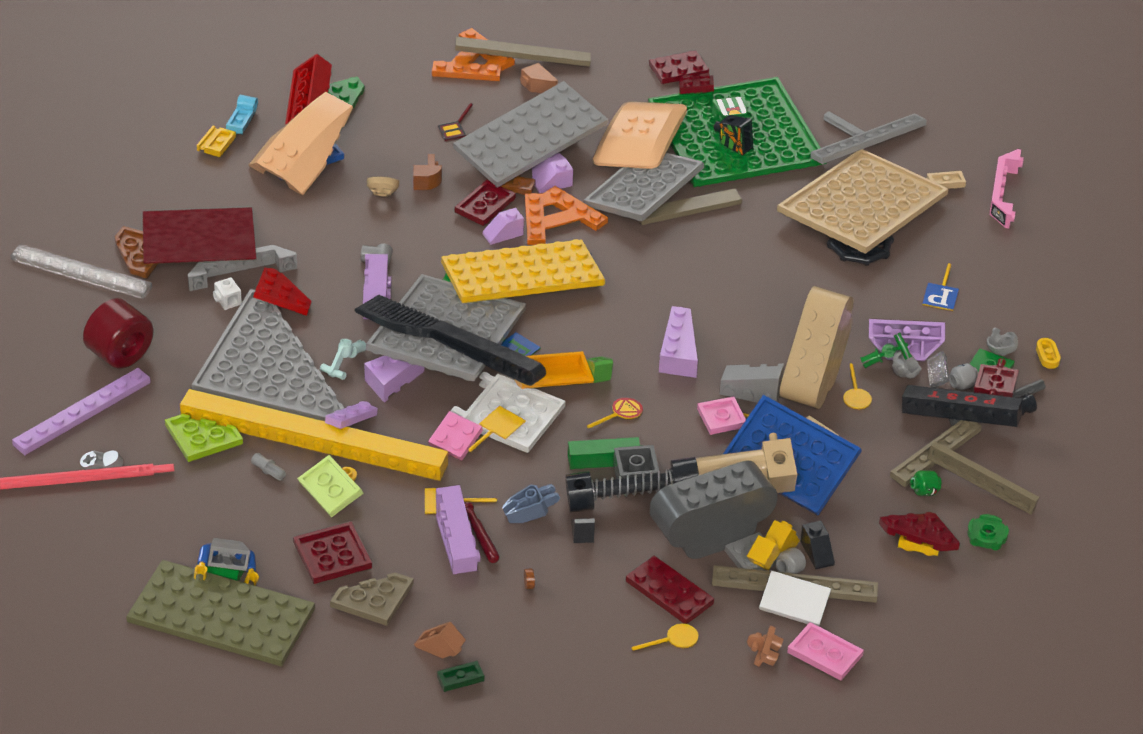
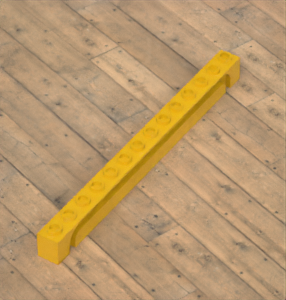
M192 389L187 391L180 403L181 414L190 415L191 419L201 420L203 418L216 421L217 425L225 427L227 424L233 425L240 433L441 481L448 466V451L350 427L339 429L325 423V421Z

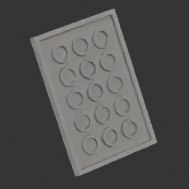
M666 153L662 162L656 168L622 167L586 197L584 203L593 209L636 219L637 221H644L704 168V164L702 161Z

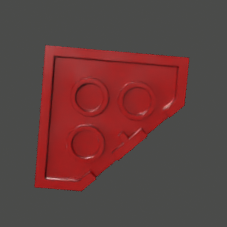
M266 267L262 272L253 298L306 316L312 302L283 273Z

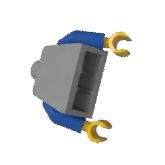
M213 538L212 543L201 547L198 565L194 571V579H196L197 574H202L203 580H205L207 576L206 566L208 565L247 571L244 583L248 584L249 580H251L254 586H256L259 575L255 572V554L243 542Z

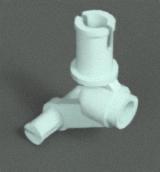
M341 339L332 365L328 366L323 363L320 366V371L328 373L332 378L345 379L346 372L339 370L343 358H354L358 353L365 351L366 343L364 341L361 342V340L352 343L349 339Z

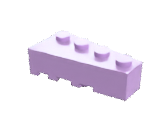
M672 306L660 353L659 372L696 378L698 359L691 309Z
M460 485L436 488V519L453 574L477 571L480 553L475 548L476 541L471 532V524L468 520Z

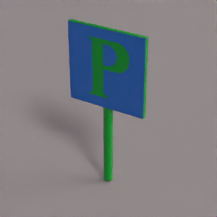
M517 332L508 339H504L501 343L502 346L524 356H531L541 349V347Z

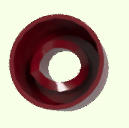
M114 298L101 304L91 314L83 331V342L90 351L110 366L117 369L127 368L139 361L150 347L154 334L153 324L148 317L121 298Z

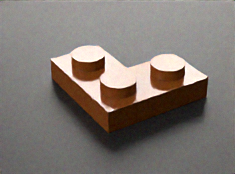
M520 174L501 185V187L522 195L531 194L534 190L536 179L520 177Z

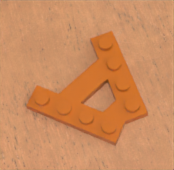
M473 28L459 34V37L488 40ZM460 51L451 62L434 61L432 76L500 81L501 71L515 65V59L512 57ZM479 56L487 60L485 64L473 63Z
M553 186L543 194H525L527 245L546 244L545 230L580 221L595 231L608 223L607 216L557 186ZM553 205L562 210V212L544 216V207Z

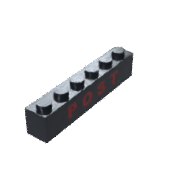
M907 385L902 396V413L1017 427L1022 416V398Z

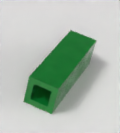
M639 437L568 441L567 456L569 468L613 467L614 448L643 445H640Z

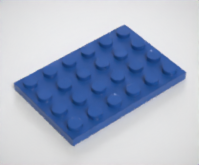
M763 395L723 454L762 449L763 441H770V433H776L777 439L790 438L797 471L795 491L779 494L819 515L862 450L860 447Z

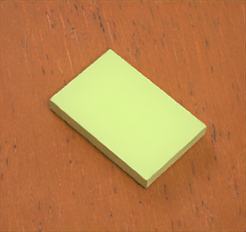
M330 455L297 478L299 483L331 518L364 494L361 488Z

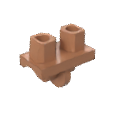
M771 625L766 635L762 636L761 633L757 632L750 635L747 640L751 650L757 651L754 665L758 667L762 662L773 666L779 656L778 653L770 650V648L778 651L783 643V638L774 634L776 628Z

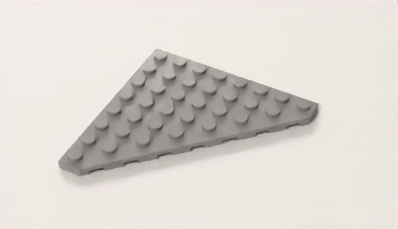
M253 289L249 290L192 383V390L325 421L326 415L334 413L336 410L344 409L342 403H339L336 399V394L332 388L326 384L320 370L314 366V361L310 355L304 351L298 337H295L292 333V328L282 318L277 306L253 298L255 292Z

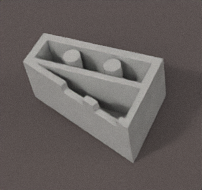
M784 363L778 364V366L761 364L760 367L726 365L721 378L720 395L756 403L765 395L778 402Z

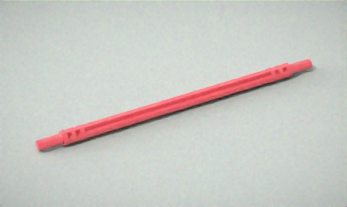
M142 464L0 478V490L153 476L154 473L174 472V464Z

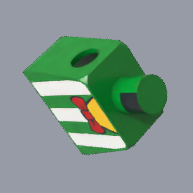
M745 97L713 99L711 114L716 122H721L729 115L747 118Z

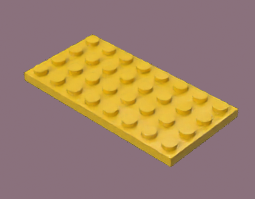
M578 239L516 248L468 252L458 255L450 254L441 257V263L461 303L605 285V278L583 240Z

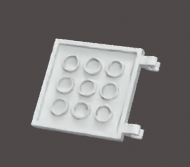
M483 372L479 376L480 379H483L479 386L485 388L484 391L467 411L454 406L451 412L479 425L498 406L505 408L523 418L526 422L506 440L495 433H492L489 437L529 453L564 409L566 401L535 388L521 389L514 380L497 374L494 377L487 372ZM482 427L483 431L481 434L485 435L489 430Z

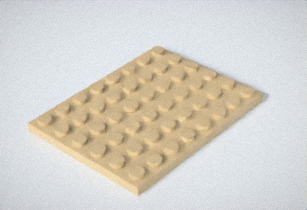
M861 149L778 204L777 211L866 254L948 195L949 188Z

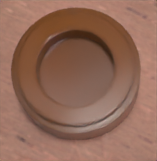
M532 568L524 569L526 590L535 588V577Z

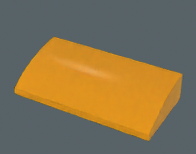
M583 351L526 356L543 364L546 369L545 377L531 386L514 379L521 389L594 383L593 375Z

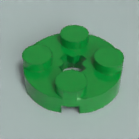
M983 514L975 520L974 518L970 520L967 534L970 538L969 542L973 546L999 550L1007 541L1009 528L1007 524L1005 526L1002 523L1001 518L990 514Z

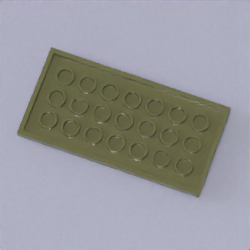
M162 560L126 616L127 622L282 667L315 610V603L208 572L205 580H203L202 574H197L196 579H194V568Z

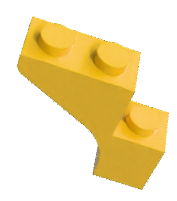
M774 520L765 538L760 535L756 538L747 555L750 562L769 571L771 565L781 552L788 548H795L800 540L796 535L797 532L792 529L793 526L785 521L780 523Z

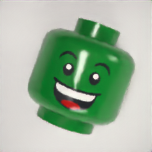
M919 470L910 480V486L918 496H934L941 489V478L932 470Z

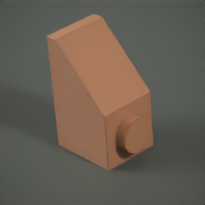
M539 63L521 69V84L530 92L543 93L558 84V80Z
M447 622L425 630L414 645L416 648L440 658L454 657L462 650L461 646L466 639L451 622Z

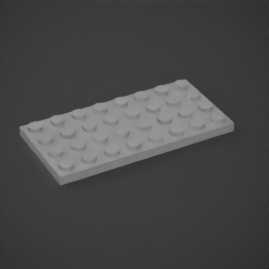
M563 81L454 142L453 148L498 188L606 126L608 118Z

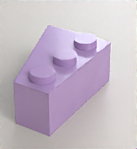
M365 254L363 304L379 294L391 299V289H388V287L391 288L392 276H388V254Z
M382 356L364 363L365 381L383 402H386L388 396L392 393L399 392L400 387L405 383L409 384L424 372V367L411 365L408 362L394 360L388 356Z

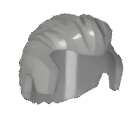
M992 329L991 336L987 338V346L993 353L1004 356L1016 351L1018 337L1014 332L1000 335V329Z
M899 350L892 357L893 372L901 378H915L922 370L913 355L904 360L902 352Z

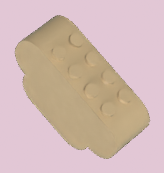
M816 286L811 288L782 378L780 397L814 408H821L828 391L831 390L835 383L852 327L853 297Z

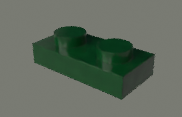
M478 661L437 671V678L444 692L484 682L485 677Z

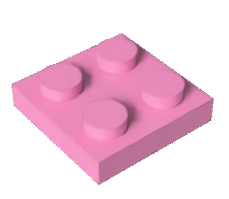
M735 397L698 403L697 410L710 435L740 429L746 421Z
M449 411L428 442L430 446L446 450L449 455L462 461L469 452L468 449L482 433L483 428Z

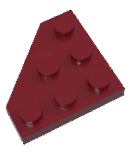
M936 513L892 514L880 517L879 525L889 535L895 536L897 533L906 536L907 541L919 545L925 542L933 545V549L937 551L959 550L960 542Z

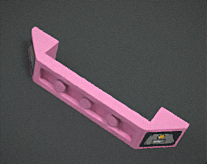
M1020 149L998 157L990 215L1008 229L1010 222H1014L1016 211H1012V203L1003 202L1007 173L1017 174L1018 167L1022 168L1024 157H1020Z

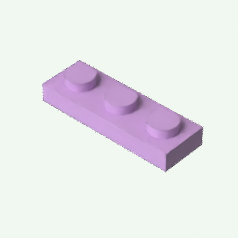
M361 401L358 404L347 406L345 409L336 410L334 413L326 415L325 423L342 429L376 416L378 408L371 406L369 402Z

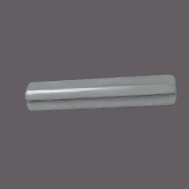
M830 111L824 114V121L851 136L865 132Z

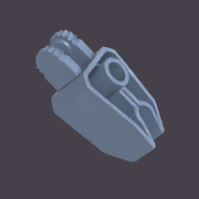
M531 484L511 496L502 507L509 523H524L546 516L548 513L547 507L554 505L560 499L559 494L555 492L554 485L549 484L538 488L537 485Z

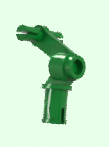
M901 332L893 335L898 345L887 343L883 346L882 352H879L876 348L874 352L860 357L861 362H865L863 364L864 368L866 369L878 362L882 363L883 356L892 358L897 350H901L904 360L912 357L907 347L908 343L904 341Z

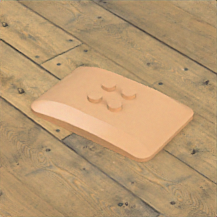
M624 103L614 115L593 157L594 164L598 166L646 169L658 167L687 113V107L683 104Z

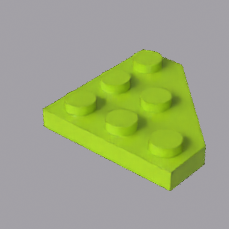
M186 414L165 419L166 428L188 462L243 444L242 436L233 425L227 424L225 427L217 425L216 421L203 418L195 420Z

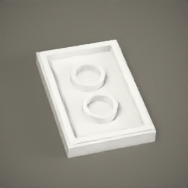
M771 570L759 609L805 624L811 622L820 626L831 588Z

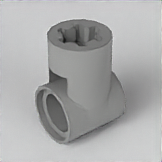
M385 243L379 244L377 247L362 245L361 262H365V254H388L389 265L393 250L390 245Z

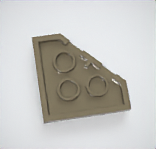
M394 572L387 574V578L376 580V578L368 579L350 588L348 585L339 587L330 601V607L387 626L414 585V578Z

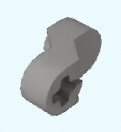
M94 450L86 453L81 458L80 464L85 470L122 467L123 459L114 450L106 453Z

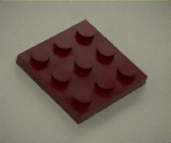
M352 522L293 537L294 545L313 584L372 568V561Z

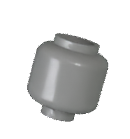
M968 363L952 368L949 374V382L953 388L959 391L974 387L978 371Z
M788 548L781 552L775 562L778 572L798 574L806 566L805 556L797 548Z

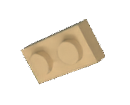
M962 171L927 173V179L949 189L962 188L966 185Z

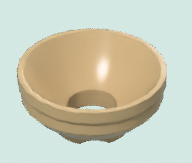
M367 178V186L376 196H391L399 188L400 181L394 178Z

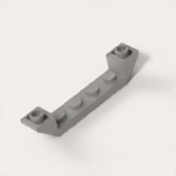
M275 245L256 248V259L198 262L188 274L189 291L207 288V277L276 263L279 272L297 269V254Z

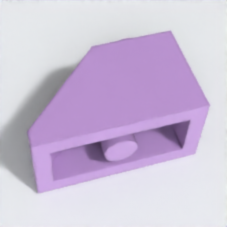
M516 208L499 212L484 229L483 235L490 245L522 236L524 218Z

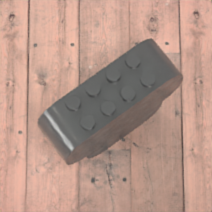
M742 461L665 486L652 498L650 516L672 546L681 547L689 558L698 559L725 550V545L753 535L757 523L767 518L775 509L778 494L756 463L753 461Z

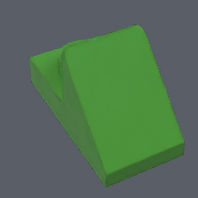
M604 356L586 359L591 369L594 383L611 380L613 359Z

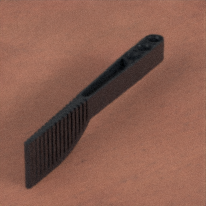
M380 294L354 310L356 313L388 329L407 335L432 338L526 385L531 386L546 375V369L543 364L452 324L442 320L439 321L437 318L434 319L430 315L426 316L425 313L422 314V312H418L416 309L413 310V308L408 306L405 307L404 304L401 305V303L392 301V299H388Z

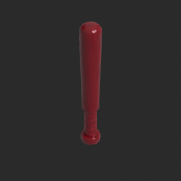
M471 502L464 503L467 516L471 521V527L487 560L490 563L498 562L500 556L481 521L477 518L473 504Z

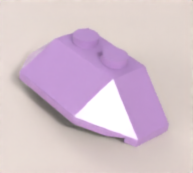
M869 319V339L880 352H882L883 346L887 343L898 345L893 335L901 332L904 341L908 343L907 347L917 361H925L945 342V322Z

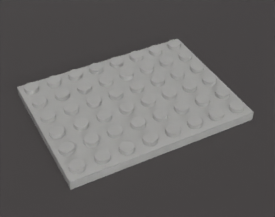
M424 274L420 275L399 302L401 305L404 304L405 307L408 306L413 308V310L416 309L418 312H422V314L425 313L426 316L430 315L434 319L437 318L439 321L442 320L501 345L526 310L525 303L508 298L461 303L451 282ZM380 326L366 343V350L374 354H381L394 360L408 362L411 365L426 367L429 370H436L446 375L460 377L466 381H475L486 366L432 338L407 335L384 326Z

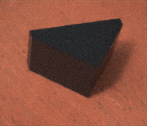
M595 518L571 519L573 543H594Z

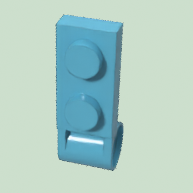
M240 94L237 100V107L228 120L226 129L235 131L236 134H243L256 112L258 98Z

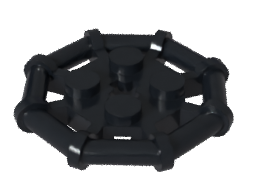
M892 235L866 254L831 237L827 241V247L832 249L843 262L851 261L869 266L872 262L887 259L890 256V248L894 238Z

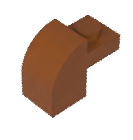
M428 154V165H413V190L434 189L442 182V165H438V161H435V154Z

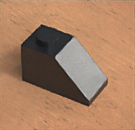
M822 521L803 524L800 542L815 570L834 566L835 561L830 537Z

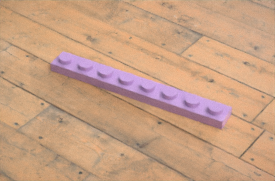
M136 368L12 439L13 446L24 455L32 452L150 384V377L139 368Z

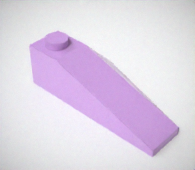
M560 153L532 167V179H536L535 188L539 194L546 192L553 186L562 189L571 187L573 184V168Z

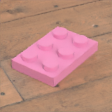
M810 622L788 646L787 653L842 681L861 659L864 650Z

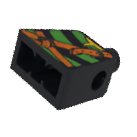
M729 115L721 122L717 121L714 124V131L720 133L722 145L742 156L753 148L752 119Z

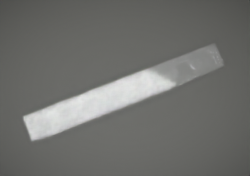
M19 244L11 254V260L143 299L152 289V282Z

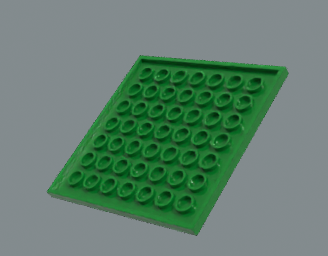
M778 77L714 87V92L677 93L648 98L649 103L683 104L687 107V113L670 145L676 155L703 162L704 168L690 180L693 187L823 165L810 158L811 152L821 147ZM745 97L747 118L752 119L753 148L743 156L722 145L720 133L714 131L716 120L711 114L713 99Z

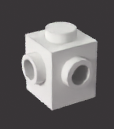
M232 277L214 283L215 291H213V297L216 302L221 304L224 310L241 305V290Z

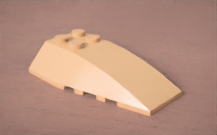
M327 92L323 93L275 133L250 162L249 166L262 174L265 171L285 180L290 189L304 195L324 170L327 164L326 160L328 156H331L332 147L335 141H338L341 128L345 126L353 106Z

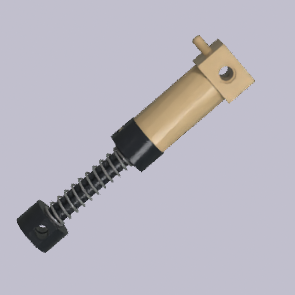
M770 433V441H763L762 449L698 458L674 459L670 461L671 468L666 470V473L658 471V474H653L650 472V475H645L644 473L642 476L635 474V477L627 475V478L619 476V479H614L613 477L611 480L604 478L603 481L596 479V482H593L589 471L565 474L570 512L593 510L594 501L599 497L604 500L606 496L612 499L614 495H617L619 498L622 494L627 497L630 493L635 496L638 492L642 495L645 491H648L649 494L653 490L658 492L670 484L742 461H753L756 463L777 493L795 491L797 471L791 439H777L776 433Z

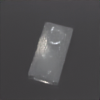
M941 351L928 358L929 385L932 388H937L949 381L947 355Z

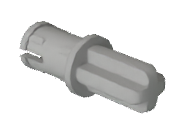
M260 453L253 455L251 463L262 469L264 474H270L279 481L283 480L286 476V472L277 466L272 459L268 460Z

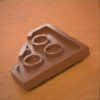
M123 226L114 236L115 243L130 274L147 279L159 263L144 264L143 231Z

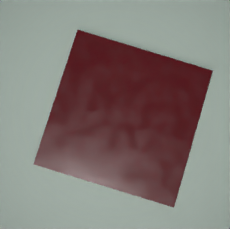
M252 207L143 211L144 264L256 259Z

